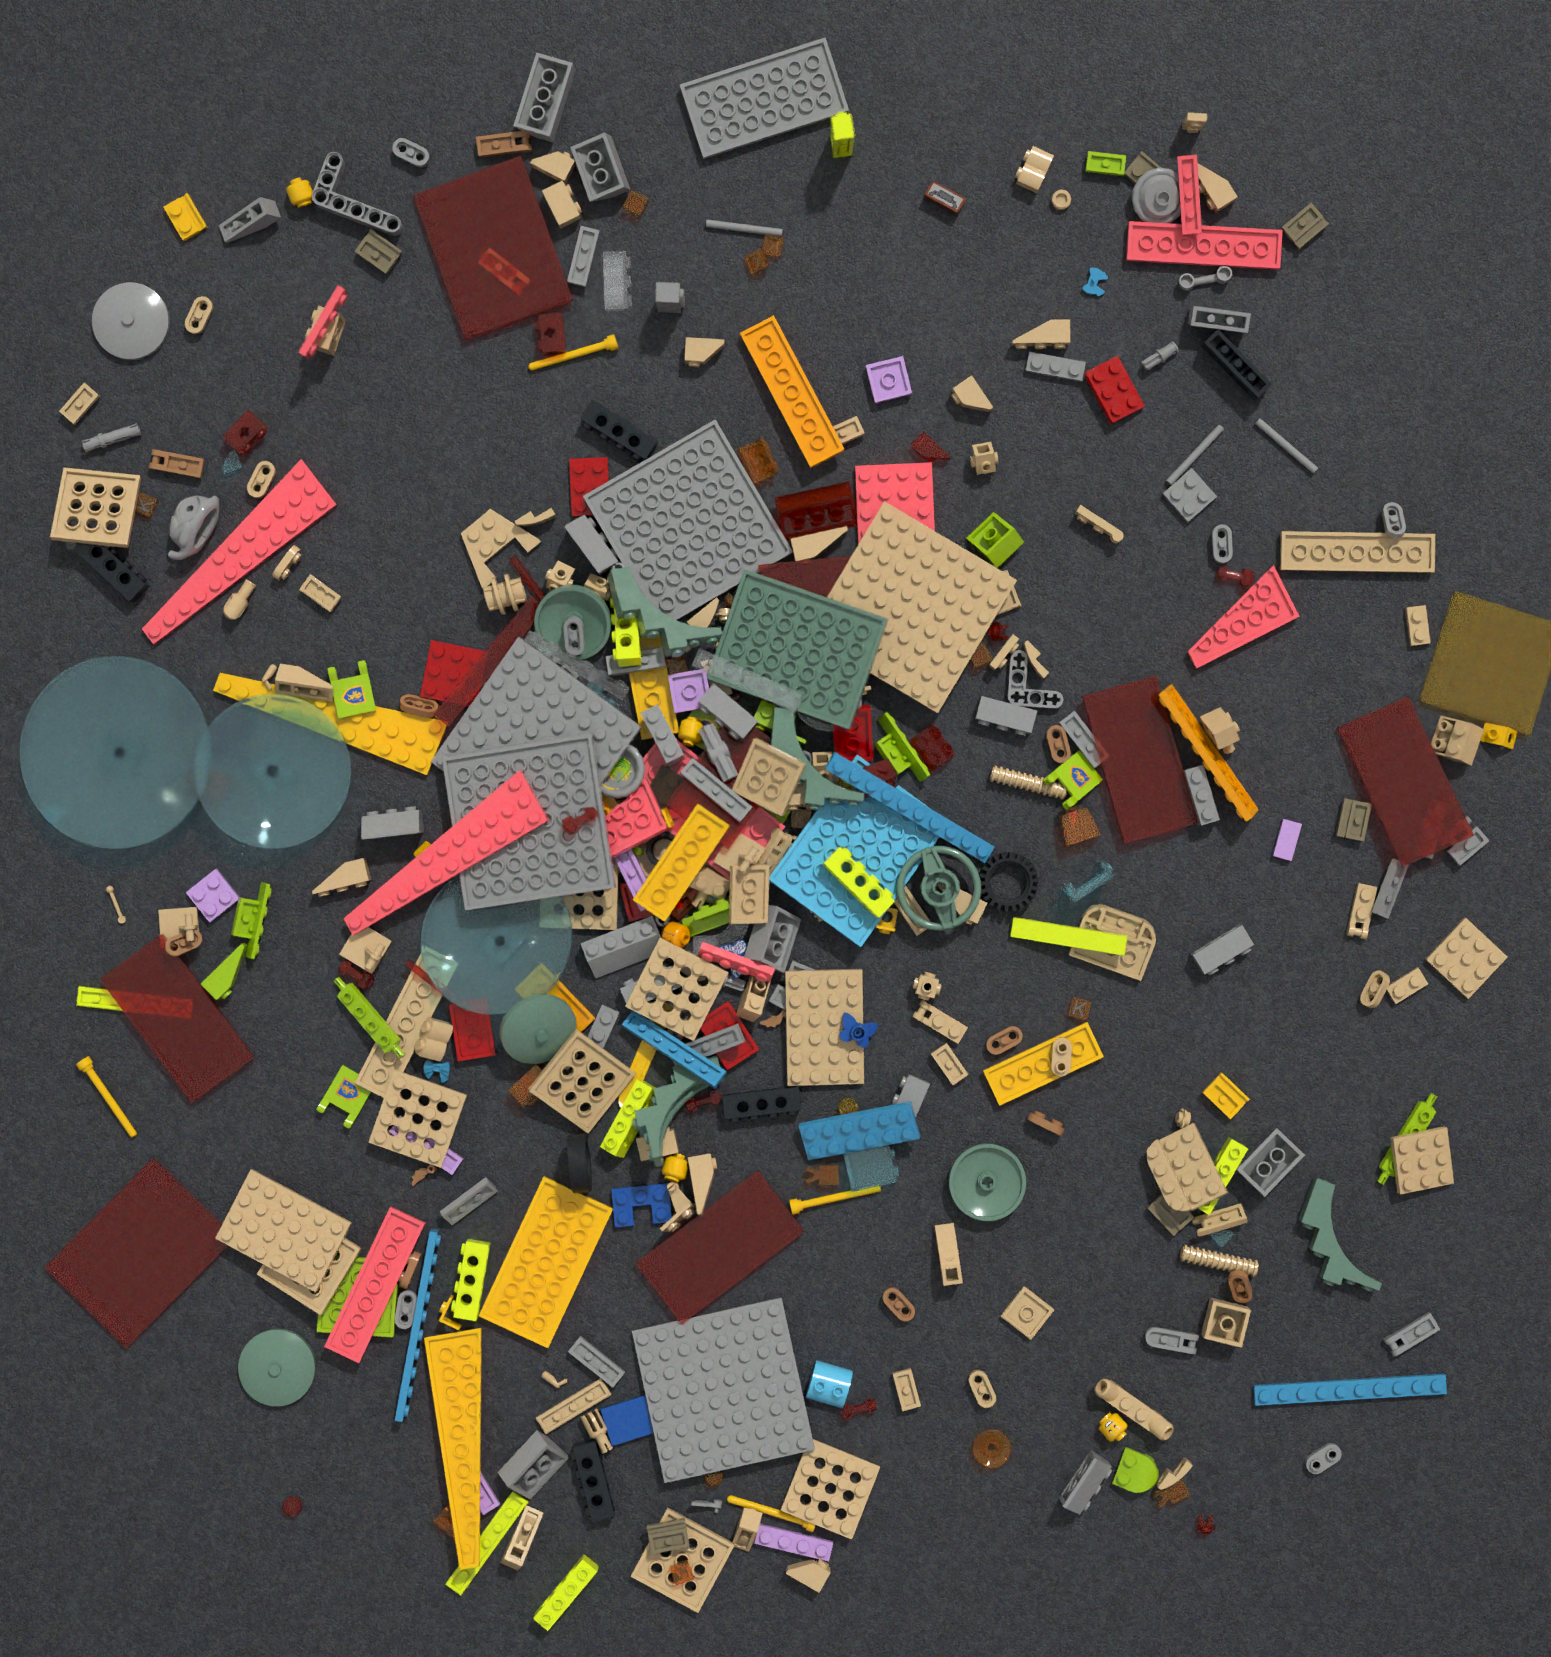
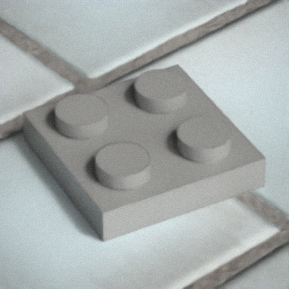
M1192 468L1162 494L1187 523L1217 497Z

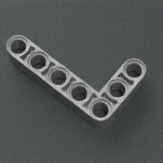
M330 152L325 158L312 192V200L316 206L391 236L400 235L403 231V224L397 216L335 193L345 169V161L339 153ZM339 159V165L331 166L332 160ZM333 177L331 184H324L325 178ZM320 195H326L324 202L317 201ZM339 201H343V208L336 209V203ZM356 208L362 209V213L359 216L353 215V211ZM379 215L380 220L377 223H372V216ZM391 222H398L396 229H389Z

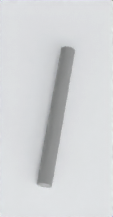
M715 220L706 221V227L779 237H782L783 229Z
M1261 418L1255 423L1309 471L1314 473L1318 469L1316 465Z
M1218 425L1166 480L1168 484L1172 486L1222 433L1224 428L1221 425Z

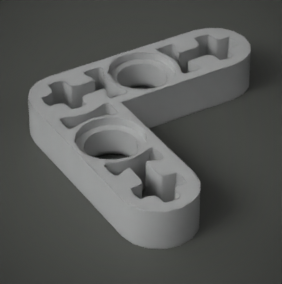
M1021 650L1013 652L1009 663L1008 702L1022 707L1051 709L1060 707L1063 704L1061 693L1057 691L1026 689L1027 654ZM1018 654H1021V657L1024 658V661L1020 662V668L1024 667V671L1019 669L1012 670L1013 666L1017 667V661L1013 658ZM1014 673L1022 674L1023 680L1021 683L1013 682L1012 676ZM1018 692L1019 696H1025L1024 692H1028L1026 697L1027 704L1023 703L1025 699H1019L1015 703L1014 699H1011V695ZM1037 693L1040 695L1041 700L1038 704H1033L1030 701L1031 694ZM1043 693L1047 694L1046 698H1052L1053 694H1055L1056 698H1059L1060 701L1056 702L1055 705L1051 701H1046V705H1043Z

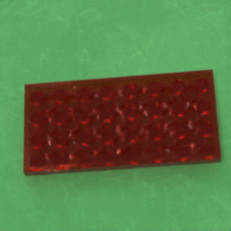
M1157 676L1082 696L1123 844L1198 823L1167 711L1159 700L1160 696L1158 694L1161 690Z
M1409 696L1337 728L1402 867L1474 836Z
M161 934L100 980L192 1103L253 1059L254 1056L180 956L170 957L165 953L164 944L168 939L164 934ZM171 945V946H170L171 950L176 951V950L173 948V946Z
M757 1170L705 1209L703 1216L697 1215L636 1261V1265L676 1318L683 1324L796 1239L804 1230L760 1171Z

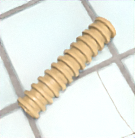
M996 765L992 768L991 782L996 781L998 784L1002 782V785L1006 783L1008 786L1014 785V788L1018 786L1020 789L1025 788L1026 791L1030 789L1031 792L1037 791L1038 794L1042 792L1043 795L1049 794L1050 797L1053 795L1054 798L1060 797L1062 800L1066 796L1067 790L1060 781L1058 783L1054 781L1046 785L1043 782L1044 777L1038 778L1036 775L1032 777V774L1028 776L1026 773L1020 774V771L1016 773L1015 770L1009 771L1008 768L1006 770L1003 767L997 768Z
M1187 1245L1182 1247L1180 1254L1182 1262L1187 1260V1263H1198L1200 1266L1204 1264L1205 1267L1209 1265L1210 1268L1216 1267L1218 1270L1222 1268L1223 1271L1227 1269L1228 1272L1242 1270L1248 1276L1250 1274L1251 1277H1255L1258 1272L1259 1264L1257 1260L1253 1262L1252 1259L1246 1260L1244 1257L1240 1259L1239 1256L1235 1258L1234 1255H1223L1221 1252L1217 1254L1216 1251H1205L1203 1248L1199 1250V1247L1193 1248V1246L1188 1247Z

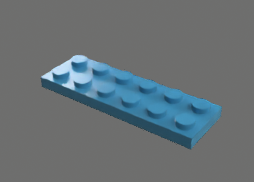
M911 1101L799 1123V1130L808 1160L920 1139V1132Z

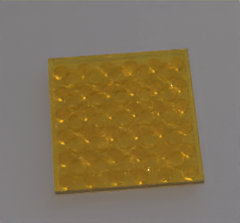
M1454 591L1419 701L1531 735L1551 672V621Z

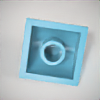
M816 1360L805 1398L843 1408L850 1388L853 1371Z

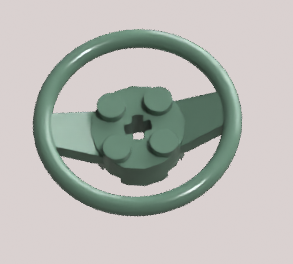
M931 846L916 852L904 863L897 880V896L902 910L914 923L930 930H948L964 923L976 910L981 896V880L975 865L965 854L946 846ZM938 854H947L960 860L969 870L973 880L974 891L971 903L958 918H956L955 899L960 891L959 881L955 874L945 869ZM921 858L925 873L920 885L921 894L929 905L934 906L941 923L930 922L919 917L910 908L905 897L904 885L906 876L910 868ZM938 882H941V885H945V888L942 890L943 893L935 890Z

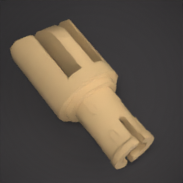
M246 579L238 593H232L223 608V613L227 619L235 620L242 615L248 606L247 599L256 587L255 584Z
M596 1408L593 1412L598 1423L591 1412L587 1413V1418L584 1415L580 1418L590 1438L596 1439L603 1454L613 1447L605 1434L607 1427Z

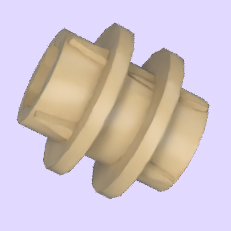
M505 574V582L498 583L495 577L491 578L492 585L483 587L489 611L499 609L501 615H505V607L513 606L515 612L519 611L518 604L527 602L525 589L520 577L511 580L509 574Z

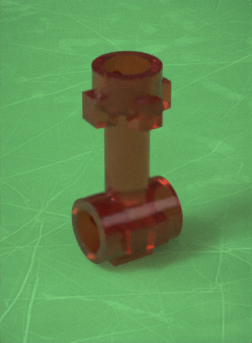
M1219 566L1217 578H1221L1220 580L1226 581V578L1240 580L1239 585L1251 587L1255 576L1253 575L1254 571L1242 569V573L1228 570L1229 566Z
M593 806L585 808V813L575 819L572 816L563 819L562 827L568 835H572L579 831L578 825L587 820L590 822L595 821L598 813Z
M342 962L338 969L341 972L340 974L343 976L349 974L359 980L357 985L362 989L367 990L368 987H371L375 977L368 971H364L362 974L351 967V962Z
M714 1089L710 1091L708 1096L696 1100L694 1097H691L686 1101L689 1112L698 1111L697 1107L708 1103L717 1105L722 1098V1094Z
M868 1398L866 1403L855 1406H851L848 1403L844 1404L840 1412L841 1416L852 1419L855 1413L868 1410L869 1414L877 1410L875 1399Z

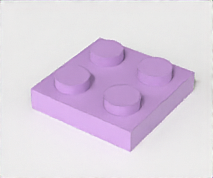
M903 356L865 366L874 403L912 394Z
M706 668L668 675L674 713L699 709L698 701L709 689Z
M218 869L213 870L186 892L209 923L239 899L238 894Z

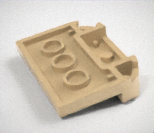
M1102 904L1091 905L1083 913L1078 928L1128 936L1125 956L1076 947L1070 948L1069 955L1141 981L1156 943L1153 926L1143 918Z
M1195 1123L1160 1140L1157 1139L1147 1149L1149 1167L1167 1204L1174 1210L1190 1212L1228 1194Z

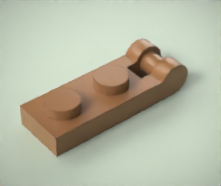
M523 131L478 136L476 137L478 156L480 158L531 152L532 146L529 144L530 135ZM515 139H521L522 144L516 145Z
M152 449L151 455L153 458L152 463H149V469L202 479L205 459ZM160 457L165 458L164 465L159 464Z

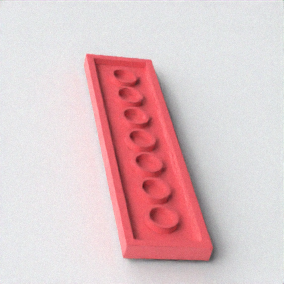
M1129 221L1126 261L1279 270L1281 265L1282 230L1202 225V234L1182 235V224Z
M394 1207L389 1208L324 1346L325 1348L360 1363L425 1222Z

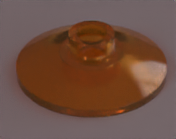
M988 1429L981 1432L975 1438L973 1454L981 1465L988 1468H996L1003 1465L1009 1459L1011 1443L1003 1432L996 1429ZM990 1444L995 1445V1448L993 1450L988 1449V1446Z

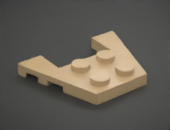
M491 509L461 533L482 588L491 585V578L495 577L485 563L513 539L516 538L528 553L541 543L538 538Z

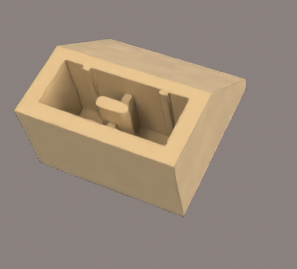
M1440 716L1428 752L1472 766L1484 729L1473 723Z

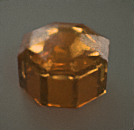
M722 1471L705 1474L704 1479L708 1485L717 1486L722 1482L723 1473Z

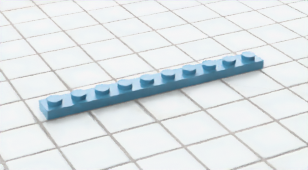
M833 752L824 767L827 771L984 863L995 848L990 843L836 752Z
M431 1229L429 1232L395 1421L402 1422L404 1417H408L410 1405H406L407 1398L412 1396L413 1386H410L411 1379H415L417 1369L413 1365L414 1360L419 1358L420 1349L417 1348L418 1341H422L424 1331L420 1329L421 1322L425 1323L427 1311H424L425 1303L429 1304L431 1292H427L428 1284L432 1285L434 1278L431 1268L432 1265L436 1266L438 1254H434L435 1246L439 1247L441 1235H438L437 1229Z
M1443 1373L1253 1385L1254 1404L1257 1406L1447 1394L1446 1375Z

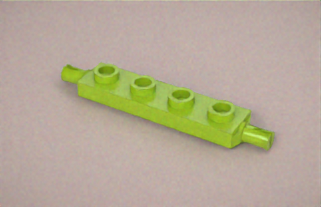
M340 977L336 978L333 982L340 989L337 997L385 1053L393 1051L398 1059L404 1057L405 1053L399 1047L401 1039L353 983L346 985Z
M1430 1093L1425 1102L1418 1101L1397 1136L1426 1130L1436 1114L1432 1105L1438 1097ZM1392 1146L1379 1165L1383 1172L1377 1181L1383 1185L1389 1175L1395 1177Z

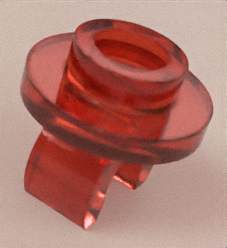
M994 622L989 629L991 639L993 641L1008 639V636L1003 635V629H1008L1009 626L1002 625L1000 622Z
M1199 1515V1525L1196 1526V1530L1200 1531L1201 1534H1211L1216 1529V1526L1212 1524V1515H1209L1208 1522H1204L1202 1515Z

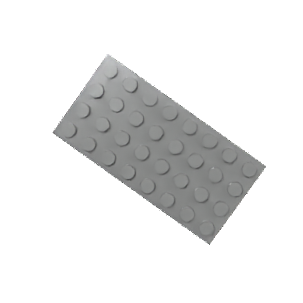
M826 37L680 84L703 159L830 119L836 113L849 112Z

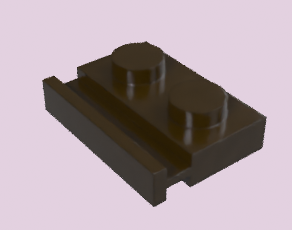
M664 765L660 767L650 787L660 809L666 807L669 809L686 778Z

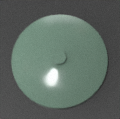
M564 585L551 590L539 603L534 618L536 634L542 645L552 654H557L560 658L566 660H583L598 653L606 644L612 627L611 614L604 600L591 589L579 585ZM572 616L580 618L584 624L585 648L579 655H571L565 649L564 623ZM571 624L573 628H577V624ZM573 642L574 646H579L578 642Z
M549 994L532 995L520 1000L507 1011L501 1022L500 1039L506 1052L515 1060L528 1064L544 1063L554 1057L573 1031L577 1029L576 1017L570 1005L563 999Z
M983 1143L966 1149L957 1157L950 1170L949 1189L955 1204L966 1215L977 1220L994 1221L1006 1217L1019 1206L1026 1190V1175L1021 1162L1010 1150L997 1144Z
M269 1329L257 1334L246 1344L239 1358L238 1373L243 1388L253 1399L268 1406H285L299 1400L311 1387L316 1373V1361L310 1345L303 1337L286 1329Z

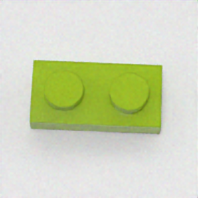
M1088 151L1085 172L1124 176L1126 155Z

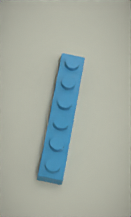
M633 1010L622 1024L623 1028L715 1089L727 1074L724 1069Z

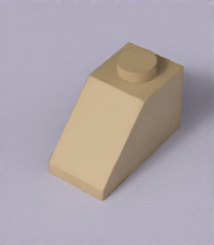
M554 152L532 159L530 163L532 168L559 182L563 180L565 185L576 166L574 157L567 152L563 154Z
M686 337L685 363L689 364L688 366L700 367V364H705L724 347V339Z
M972 375L952 388L953 394L951 397L956 404L960 403L962 407L990 412L993 409V406Z
M744 1507L732 1541L735 1544L734 1547L750 1551L763 1513Z
M810 1559L788 1565L786 1574L813 1590L820 1592L831 1570L827 1562L820 1559L818 1561Z

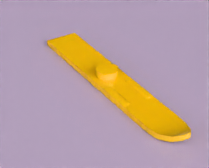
M665 1002L662 1005L663 1009L667 1012L672 1011L674 1006ZM650 1020L651 1022H653L654 1024H656L657 1026H659V1027L662 1028L663 1030L666 1029L665 1026H663V1025H661V1024H659V1023H657V1022H655V1021H653V1020ZM643 1040L630 1067L636 1074L619 1094L620 1108L637 1079L644 1080L655 1055L656 1049Z

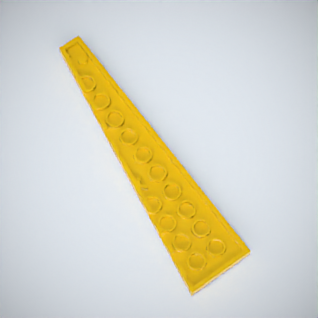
M224 673L219 674L213 691L425 775H428L430 771L431 761L438 751L449 723L375 706L376 711L338 719L334 697L333 702L277 694L275 693V684H270L272 689L269 690L264 682Z
M482 1328L424 1338L460 1570L480 1566Z

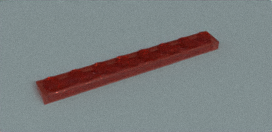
M532 596L527 599V602L522 605L519 611H517L433 713L446 726L453 722L491 676L518 637L522 638L533 625L535 613L539 605L536 599Z

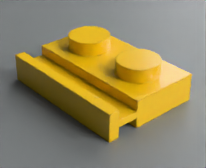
M188 193L163 207L183 241L208 228Z
M1222 1072L1202 1091L1229 1119L1250 1100Z

